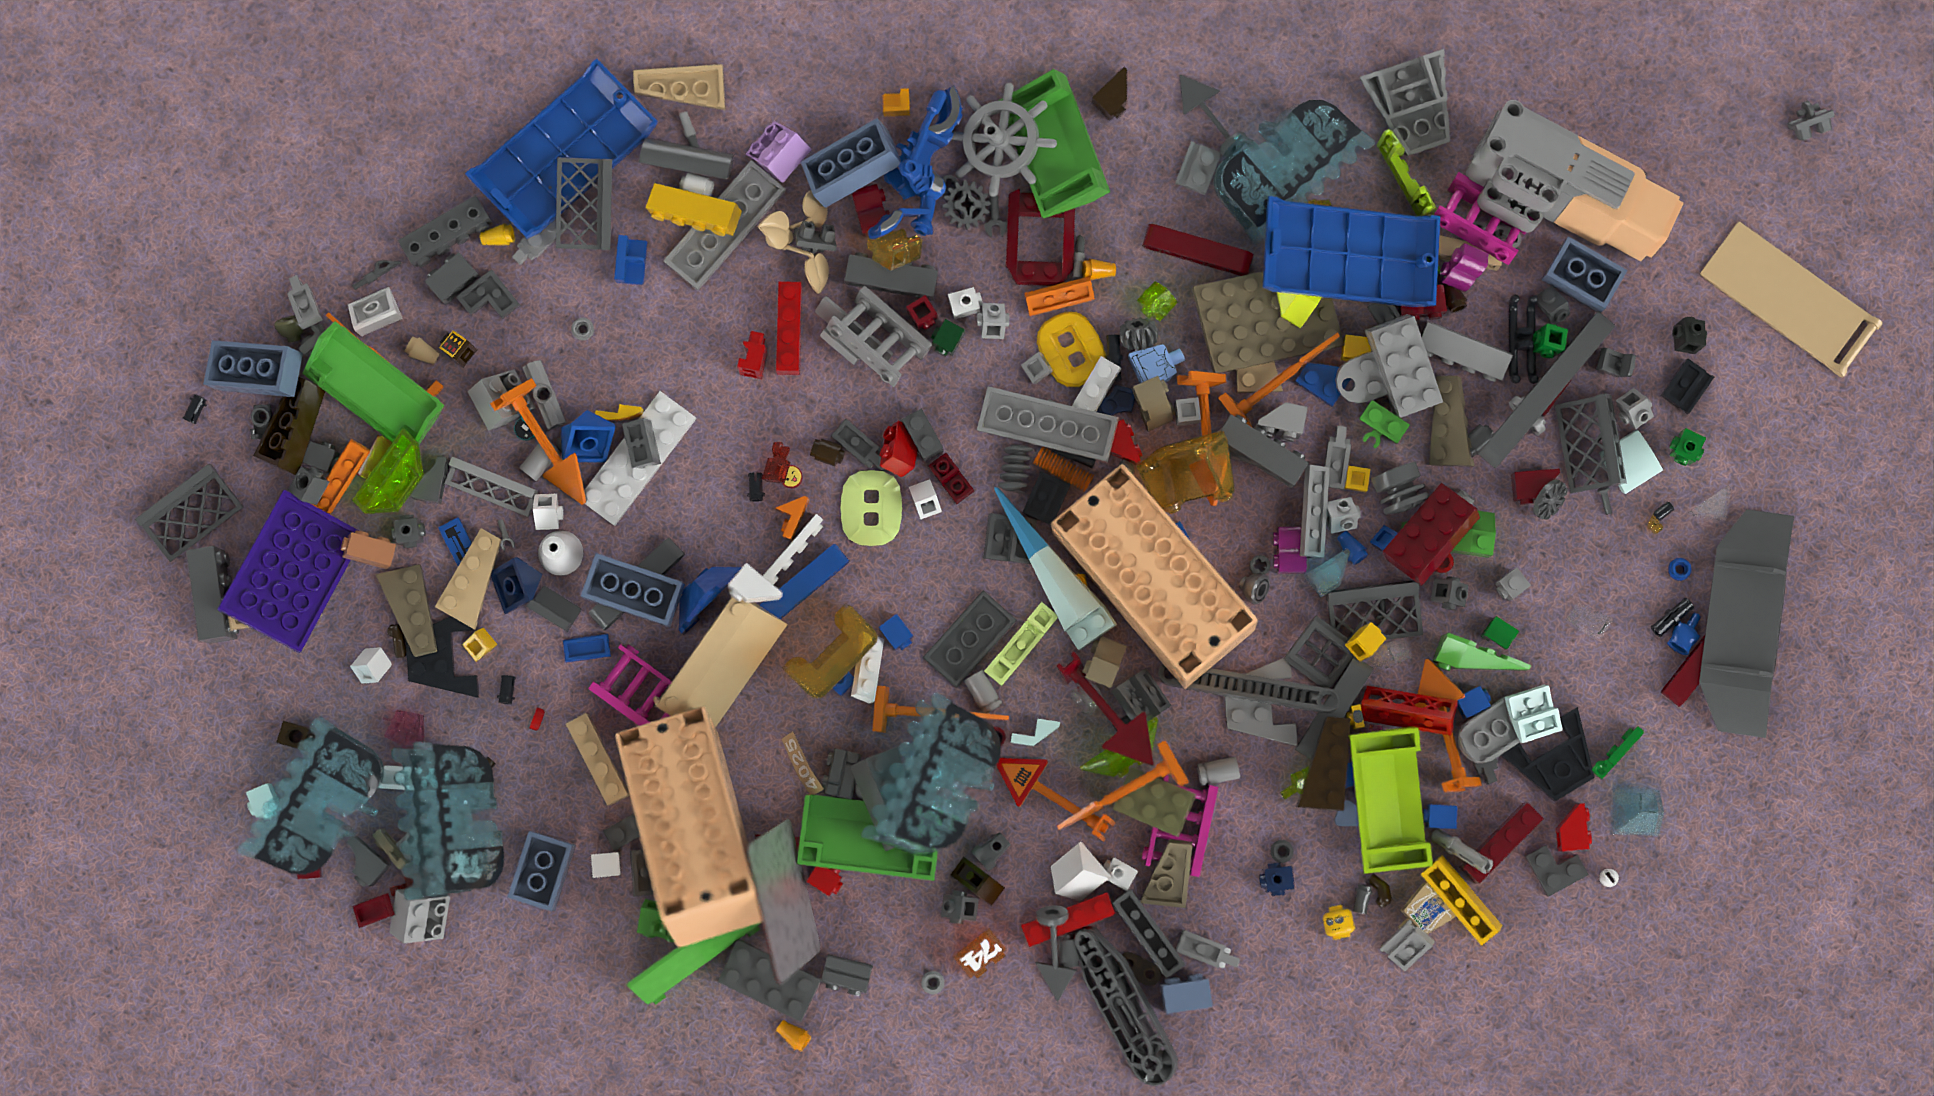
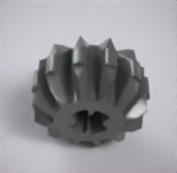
M1132 318L1131 321H1125L1120 326V340L1123 347H1127V350H1145L1147 347H1153V344L1157 342V326L1155 321H1151L1150 318Z

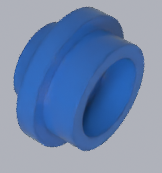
M1676 558L1668 566L1669 575L1674 580H1685L1691 574V565L1684 558ZM1677 565H1680L1683 568V572L1681 574L1676 572Z

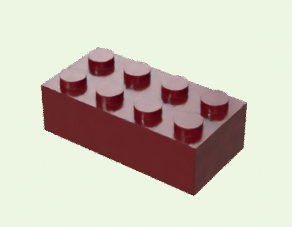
M1440 483L1383 550L1386 560L1422 586L1479 520L1478 510L1443 483Z

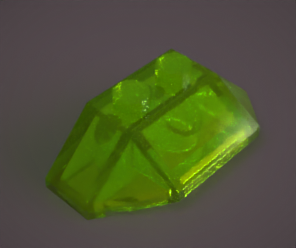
M406 429L400 431L352 499L364 514L398 512L424 476L419 444Z
M1157 717L1147 722L1152 751L1159 721ZM1104 750L1079 768L1084 772L1108 777L1118 775L1119 778H1122L1128 774L1131 765L1137 762L1138 766L1143 763Z

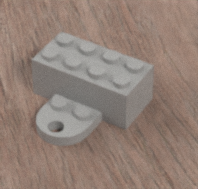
M1406 314L1365 329L1371 351L1349 359L1337 370L1335 378L1336 388L1342 397L1351 402L1363 403L1387 395L1392 413L1400 418L1443 402L1415 316ZM1346 378H1351L1354 385L1352 389L1346 391L1342 387V382Z

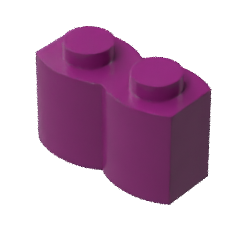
M1464 243L1460 248L1454 250L1448 262L1443 263L1440 269V274H1442L1441 282L1463 292L1468 291L1476 278L1481 276L1488 266L1489 254Z
M1278 527L1277 532H1273V546H1277V555H1273V568H1277L1278 574H1305L1307 571V557L1300 556L1301 527Z

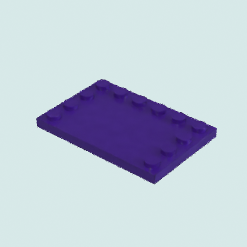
M283 490L217 610L297 653H301L351 561L350 559L343 558L344 551L341 550L343 538H348L351 532L355 533V531L359 530L312 504L299 500L292 493Z

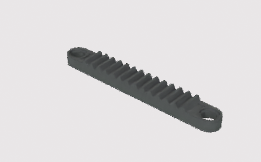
M1162 664L1158 671L1161 682L1168 686L1183 688L1176 678L1168 680L1164 677V672L1167 668ZM1212 668L1186 688L1196 692L1212 693L1224 697L1229 696L1242 700L1247 699L1259 703L1275 704L1287 708L1293 707L1295 709L1321 713H1333L1340 705L1339 696L1332 689ZM1330 695L1335 699L1331 707L1322 705L1321 700L1324 696Z

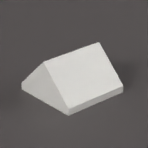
M389 287L348 304L353 328L360 336L403 319Z
M1081 841L1051 866L1055 894L1077 901H1082L1111 877Z

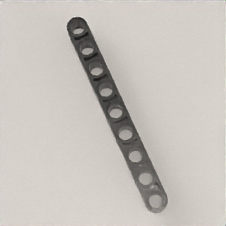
M1598 311L1489 439L1478 455L1496 469L1616 325Z

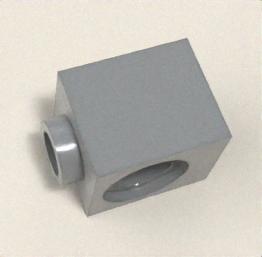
M1198 397L1175 401L1174 408L1177 426L1200 423L1201 414Z

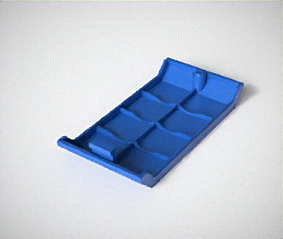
M596 58L577 81L482 164L470 168L465 175L528 239L539 234L556 219L557 157L612 159L613 169L650 135L658 121ZM562 162V173L569 179L578 169L571 162ZM576 163V164H577L579 167H581L584 163ZM588 163L582 171L592 179L598 173V163ZM581 172L570 180L578 190L582 189L589 182ZM563 176L561 178V185L566 181ZM598 177L593 181L595 184L598 182ZM569 183L561 189V195L567 201L577 193ZM589 184L581 193H586L593 185ZM579 194L570 204L572 205L581 195ZM561 198V207H563L566 203ZM568 205L561 211V214L569 208Z
M1269 196L1267 199L1263 288L1279 293L1407 307L1435 306L1440 216H1410L1290 202L1278 197Z

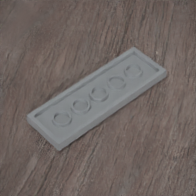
M751 160L718 198L736 203L742 211L734 235L725 234V236H719L711 230L699 231L692 227L664 259V263L699 291L786 189Z
M988 386L977 431L1108 462L1119 418Z

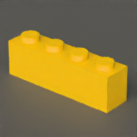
M656 183L653 185L645 207L651 214V217L656 220H671L672 223L679 226H684V224L691 225L699 231L711 230L719 236H725V234L733 236L742 213L741 209L734 202Z
M1441 855L1432 862L1433 866L1426 867L1421 875L1482 946L1500 931L1502 924L1447 859Z

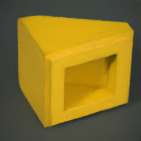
M481 628L475 631L462 645L477 662L496 647L497 643L485 628Z

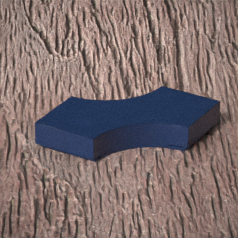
M1115 385L1112 393L1103 399L1096 412L1111 416L1122 412L1132 413L1135 402L1132 389Z

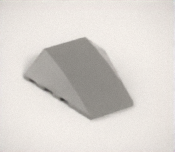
M1444 49L1359 77L1388 126L1393 130L1405 148L1407 156L1450 142Z

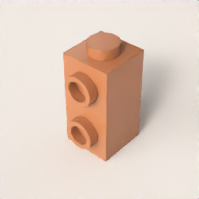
M363 531L351 532L348 538H343L341 550L344 551L343 558L383 569H388L391 566L396 544L390 543V539L385 537L371 538L368 537V533Z

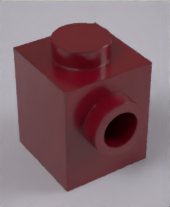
M926 295L906 306L907 313L918 330L921 328L926 330L936 324L935 320L938 319L937 312Z

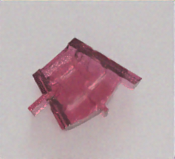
M397 710L393 719L383 717V720L391 721V725L388 727L384 737L395 741L404 749H406V746L419 745V752H425L424 715Z

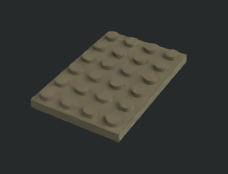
M1263 272L1197 285L1192 288L1213 373H1225L1306 355L1337 332L1340 334V337L1323 351L1344 345L1332 298L1322 297L1304 325L1298 328L1281 317L1277 292L1263 288Z

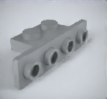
M827 296L822 299L815 310V313L827 323H829L833 316L841 321L847 315L845 311ZM855 320L848 326L857 336L865 329ZM826 328L822 331L820 337L853 365L860 360L840 340L832 337ZM873 335L864 341L873 350L881 344ZM888 349L881 357L889 362L893 352Z

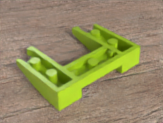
M1388 129L1384 131L1377 143V147L1416 216L1434 215L1437 208L1427 187H1419L1417 181L1411 179L1406 161L1400 159L1405 152V148L1393 130Z

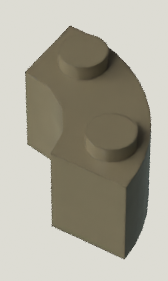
M1156 376L1132 387L1140 416L1148 432L1173 421V415L1176 412L1172 403L1168 402L1166 392H1169L1164 379L1160 380Z
M1103 636L1100 637V640H1095L1090 651L1094 653L1092 661L1087 660L1083 669V673L1086 674L1085 678L1111 688L1127 646Z

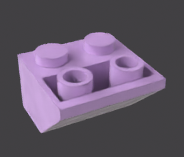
M774 121L765 129L761 137L750 146L745 155L770 176L783 183L812 149L797 133Z

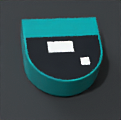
M521 416L515 423L514 432L523 441L532 440L535 436Z

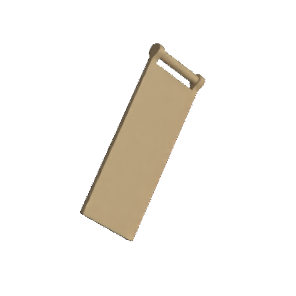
M1741 222L1735 225L1700 273L1711 284L1842 378L1848 372L1846 369L1874 331L1879 330L1883 324L1881 320L1864 311ZM1863 320L1866 321L1867 327L1840 364L1835 363L1834 359Z

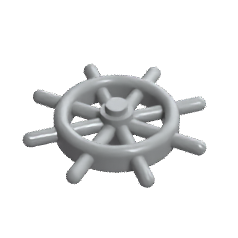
M1012 83L1005 84L1003 101H995L981 106L974 96H968L966 101L975 113L967 122L964 132L952 131L954 135L951 140L963 141L964 152L969 160L956 171V177L962 178L973 168H976L981 173L991 177L989 194L992 197L998 194L1000 178L1011 177L1021 172L1028 183L1034 184L1036 177L1028 168V165L1034 159L1038 147L1054 148L1057 145L1055 139L1039 138L1038 127L1034 120L1037 115L1047 108V102L1040 101L1027 112L1022 106L1011 102L1013 94ZM1001 113L999 126H997L990 117ZM1010 113L1019 116L1020 119L1008 128ZM982 123L985 125L984 134L977 133ZM1026 126L1027 137L1013 136ZM975 142L989 143L979 153H976ZM1012 145L1025 146L1020 156ZM995 151L993 166L982 162ZM1005 152L1012 160V162L1010 164L1002 166L1003 155Z

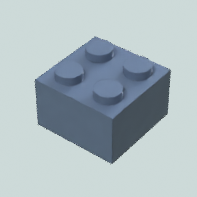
M1201 974L1187 975L1188 980L1180 981L1178 977L1164 979L1165 983L1160 984L1164 1012L1170 1014L1213 1007L1209 979Z

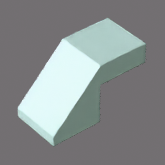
M1037 719L1035 737L1012 733L1011 743L1034 746L1058 729L1060 722Z

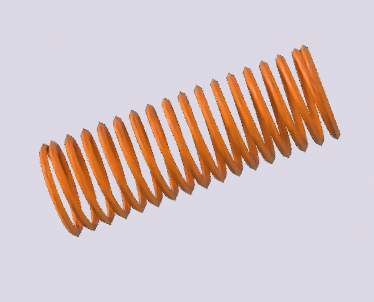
M1042 446L1033 464H1039V467L1042 466V469L1045 468V471L1048 470V473L1051 472L1055 476L1058 474V478L1061 476V480L1064 478V481L1067 480V483L1070 482L1076 488L1080 486V490L1083 488V492H1085L1094 474L1090 473L1086 479L1089 471L1083 477L1086 471L1084 470L1078 479L1082 468L1076 475L1079 466L1073 473L1076 464L1070 471L1073 463L1067 469L1070 461L1064 467L1067 459L1061 465L1064 457L1058 463L1061 456L1055 461L1057 454L1052 459L1054 452L1049 457L1051 450L1043 461L1048 448L1040 459L1045 448Z

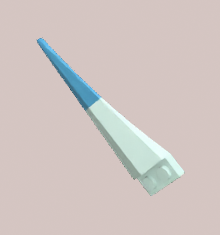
M994 487L1064 631L1068 633L1077 649L1082 650L1116 626V622L1105 605L1062 561L999 488Z

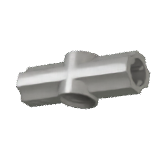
M538 360L528 363L522 368L527 380L532 378L537 385L532 389L533 397L538 404L547 429L551 430L561 427L566 423V420L542 361ZM543 390L550 391V396L546 400L539 399V394Z

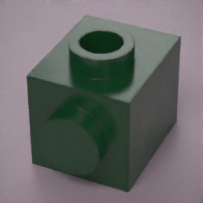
M945 319L940 328L937 326L931 336V339H933L932 346L936 347L934 351L944 357L947 354L953 356L965 335V329Z

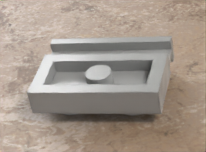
M1191 141L1175 184L1205 195L1221 153Z
M1410 919L1380 948L1381 952L1385 951L1388 954L1387 957L1404 971L1425 954L1435 942L1418 926L1412 925Z

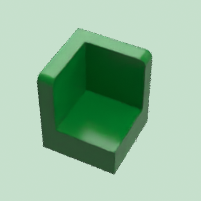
M1495 616L1491 619L1481 637L1487 641H1493L1503 649H1508L1519 631Z

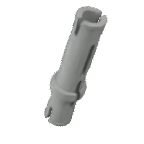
M1440 828L1433 832L1431 840L1444 847L1447 853L1458 856L1482 873L1490 871L1493 864L1492 860L1482 856L1477 851L1463 844L1458 837H1452Z

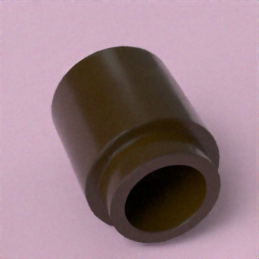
M815 439L810 452V456L815 457L814 460L834 467L837 463H842L845 455L842 445L825 439Z

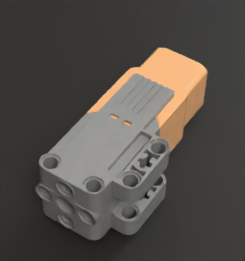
M1517 100L1507 101L1502 110L1497 111L1486 133L1479 142L1466 170V176L1470 180L1483 186L1477 199L1478 206L1485 212L1521 231H1534L1544 217L1595 245L1608 244L1639 261H1642L1646 256L1652 257L1665 243L1684 203L1679 200L1680 196L1646 179L1644 171L1639 167L1525 108ZM1527 216L1532 217L1534 221L1530 220Z

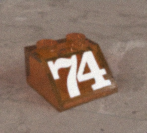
M989 927L957 952L953 958L970 978L973 976L979 978L987 971L985 966L992 961L996 964L1006 956L1003 952L1007 949Z

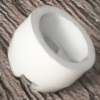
M1604 869L1599 875V880L1603 886L1613 887L1618 883L1619 876L1613 869ZM1606 873H1609L1611 877L1614 879L1613 883L1607 877Z

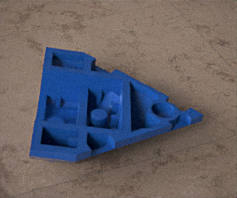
M743 567L706 568L698 575V578L683 589V595L679 601V631L683 635L700 620L697 615L728 586Z

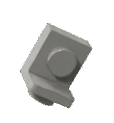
M320 323L310 326L315 334L304 338L301 342L302 345L298 348L308 358H310L319 336L325 331Z

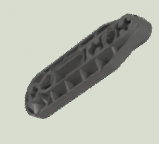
M1093 926L1084 927L1077 933L1075 945L1080 954L1083 978L1137 1078L1147 1085L1158 1086L1165 1084L1175 1075L1178 1069V1058L1175 1049L1127 960L1101 934L1098 928ZM1096 955L1102 958L1103 964L1096 960ZM1115 958L1121 963L1124 969L1123 972H1121ZM1089 971L1097 984L1096 986H1094L1092 980L1090 979ZM1124 974H1127L1135 992L1131 990ZM1097 988H1099L1100 992L1102 993L1107 1003V1006L1104 1005L1099 993L1096 990ZM1136 994L1138 995L1146 1010L1145 1013L1143 1012L1140 1004L1138 1003L1135 997ZM1109 1008L1119 1025L1117 1027L1107 1010ZM1147 1015H1149L1153 1025L1157 1030V1033H1155L1146 1017ZM1119 1029H1121V1031L1123 1032L1128 1044L1130 1045L1129 1047L1126 1046L1120 1032L1118 1031ZM1137 1058L1142 1059L1141 1063H1137Z

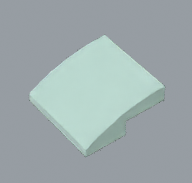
M1637 429L1619 440L1627 484L1618 486L1624 494L1663 471L1650 446ZM1604 450L1599 452L1601 459L1604 456Z
M1544 684L1505 697L1508 713L1520 743L1562 731L1558 708L1553 707L1549 685Z

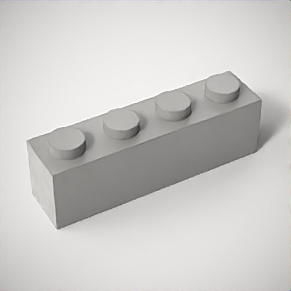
M1428 320L1421 333L1428 356L1432 357L1433 354L1441 356V361L1450 365H1454V362L1463 365V370L1473 374L1475 371L1484 373V378L1496 382V379L1503 380L1513 356L1510 352Z

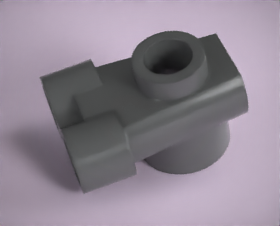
M271 404L253 406L251 414L253 429H250L251 439H262L273 417ZM262 411L267 415L266 420H263L260 416Z
M999 832L982 846L977 845L971 852L988 871H991L996 866L995 862L1011 844ZM994 842L1001 843L1000 850L995 851L992 845Z

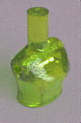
M1309 765L1290 776L1292 785L1280 792L1284 800L1296 792L1298 794L1301 793Z

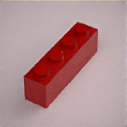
M778 281L776 372L778 375H800L801 282Z
M1105 892L1066 907L1069 917L1065 923L1056 926V937L1114 915L1115 911L1108 893ZM1037 919L1021 924L1029 947L1051 939L1050 926L1040 924Z

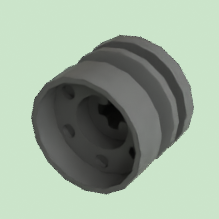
M1416 462L1396 467L1371 478L1376 493H1388V496L1380 500L1381 505L1389 502L1392 504L1383 509L1385 515L1408 511L1428 499V492L1417 495V491L1425 488V484L1413 485L1412 482L1421 476Z

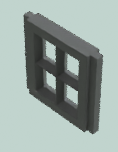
M1315 615L1287 652L1284 660L1322 688L1329 689L1354 655L1345 646L1349 639ZM1315 630L1328 639L1321 650L1308 641ZM1331 643L1345 652L1339 662L1325 653ZM1304 644L1318 653L1312 663L1298 655ZM1321 657H1324L1335 666L1329 676L1315 667Z

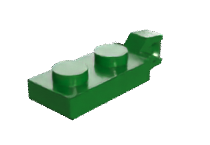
M1639 726L1634 730L1629 728L1621 737L1624 740L1619 747L1614 745L1606 753L1609 758L1596 762L1592 769L1594 774L1602 780L1644 734V731Z

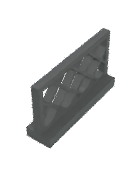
M557 157L556 248L610 250L612 159ZM562 162H571L578 169L569 179L562 173ZM576 163L584 164L581 167H579ZM588 163H598V173L590 179L582 169ZM579 172L589 181L580 190L570 181ZM563 176L566 181L561 185V178ZM597 177L598 186L593 182ZM567 183L577 191L569 201L561 195V189ZM589 184H592L597 189V197L591 202L581 193ZM579 194L588 203L580 213L570 204ZM561 198L566 203L563 207H561ZM596 200H597V208L593 205V203H594ZM567 205L577 214L568 224L561 218V211ZM590 206L597 212V219L591 224L581 216ZM578 217L588 226L579 236L570 227ZM561 221H562V223L565 225V227H564L562 230H561ZM596 222H597V232H596L595 229L592 227ZM567 228L577 237L570 244H560V234ZM591 229L597 235L596 245H587L580 237ZM579 239L583 244L574 243Z
M1604 393L1590 398L1555 405L1570 493L1627 484L1612 396ZM1595 402L1596 412L1591 418L1582 411L1587 403ZM1571 407L1577 411L1570 422L1563 418V408ZM1580 414L1590 420L1583 431L1573 425ZM1593 423L1600 427V434L1596 440L1586 434ZM1571 428L1580 433L1574 444L1567 440V433ZM1584 436L1593 442L1587 453L1577 447ZM1597 445L1604 450V456L1600 462L1590 456ZM1575 450L1584 455L1578 467L1571 462L1570 458ZM1587 459L1597 464L1591 475L1581 469ZM1600 468L1607 471L1609 481L1601 483L1594 478ZM1580 472L1588 480L1584 486L1576 488L1574 478Z
M207 464L135 519L170 562L244 507L216 472L217 470L212 464ZM215 478L220 484L219 494L206 493L207 483ZM203 487V492H196ZM192 494L202 495L201 508L188 507L189 497ZM206 495L218 497L217 510L204 509ZM222 498H230L236 507L230 512L220 511ZM185 500V505L180 506L179 504ZM183 508V521L170 520L171 510ZM188 509L200 511L199 524L186 522ZM204 511L216 513V521L213 525L202 524ZM220 513H221V514H226V515H224L222 518L219 519ZM167 514L166 520L161 519L163 516ZM157 521L166 522L164 536L156 535L150 526ZM169 523L182 524L180 538L168 536ZM185 525L197 526V537L194 539L184 538ZM202 527L207 528L205 531L201 533ZM167 539L180 540L179 550L173 555L166 548ZM183 541L189 542L185 546H183Z
M1414 580L1325 591L1330 626L1338 630L1341 625H1344L1351 631V634L1347 637L1350 639L1364 622L1370 623L1366 619L1375 609L1385 616L1377 625L1378 628L1387 619L1397 626L1391 634L1385 635L1381 631L1387 638L1386 640L1423 635L1418 592L1420 591L1419 584ZM1413 595L1414 605L1409 611L1399 605L1405 596ZM1399 597L1397 601H1394V600L1392 599V598ZM1382 599H1389L1394 603L1387 614L1376 607ZM1372 600H1377L1374 604L1369 602ZM1365 601L1372 607L1362 617L1354 609L1359 602ZM1348 603H1354L1352 607L1347 605ZM1343 604L1349 609L1341 620L1334 615L1333 605ZM1397 606L1407 613L1399 624L1389 617ZM1351 612L1362 619L1354 630L1344 623ZM1409 616L1416 620V632H1408L1401 627ZM1335 619L1339 621L1337 626H1335ZM1399 629H1401L1402 631H1404V632H1402V633H1397V631H1398Z

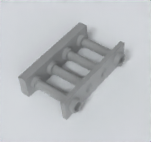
M864 286L854 300L857 306L841 321L833 316L826 329L832 337L840 340L879 374L884 382L895 387L902 376L899 370L914 355L922 360L930 350L932 343ZM864 311L874 320L857 336L848 326ZM882 326L891 335L873 350L864 341ZM896 341H900L908 349L891 365L881 356Z

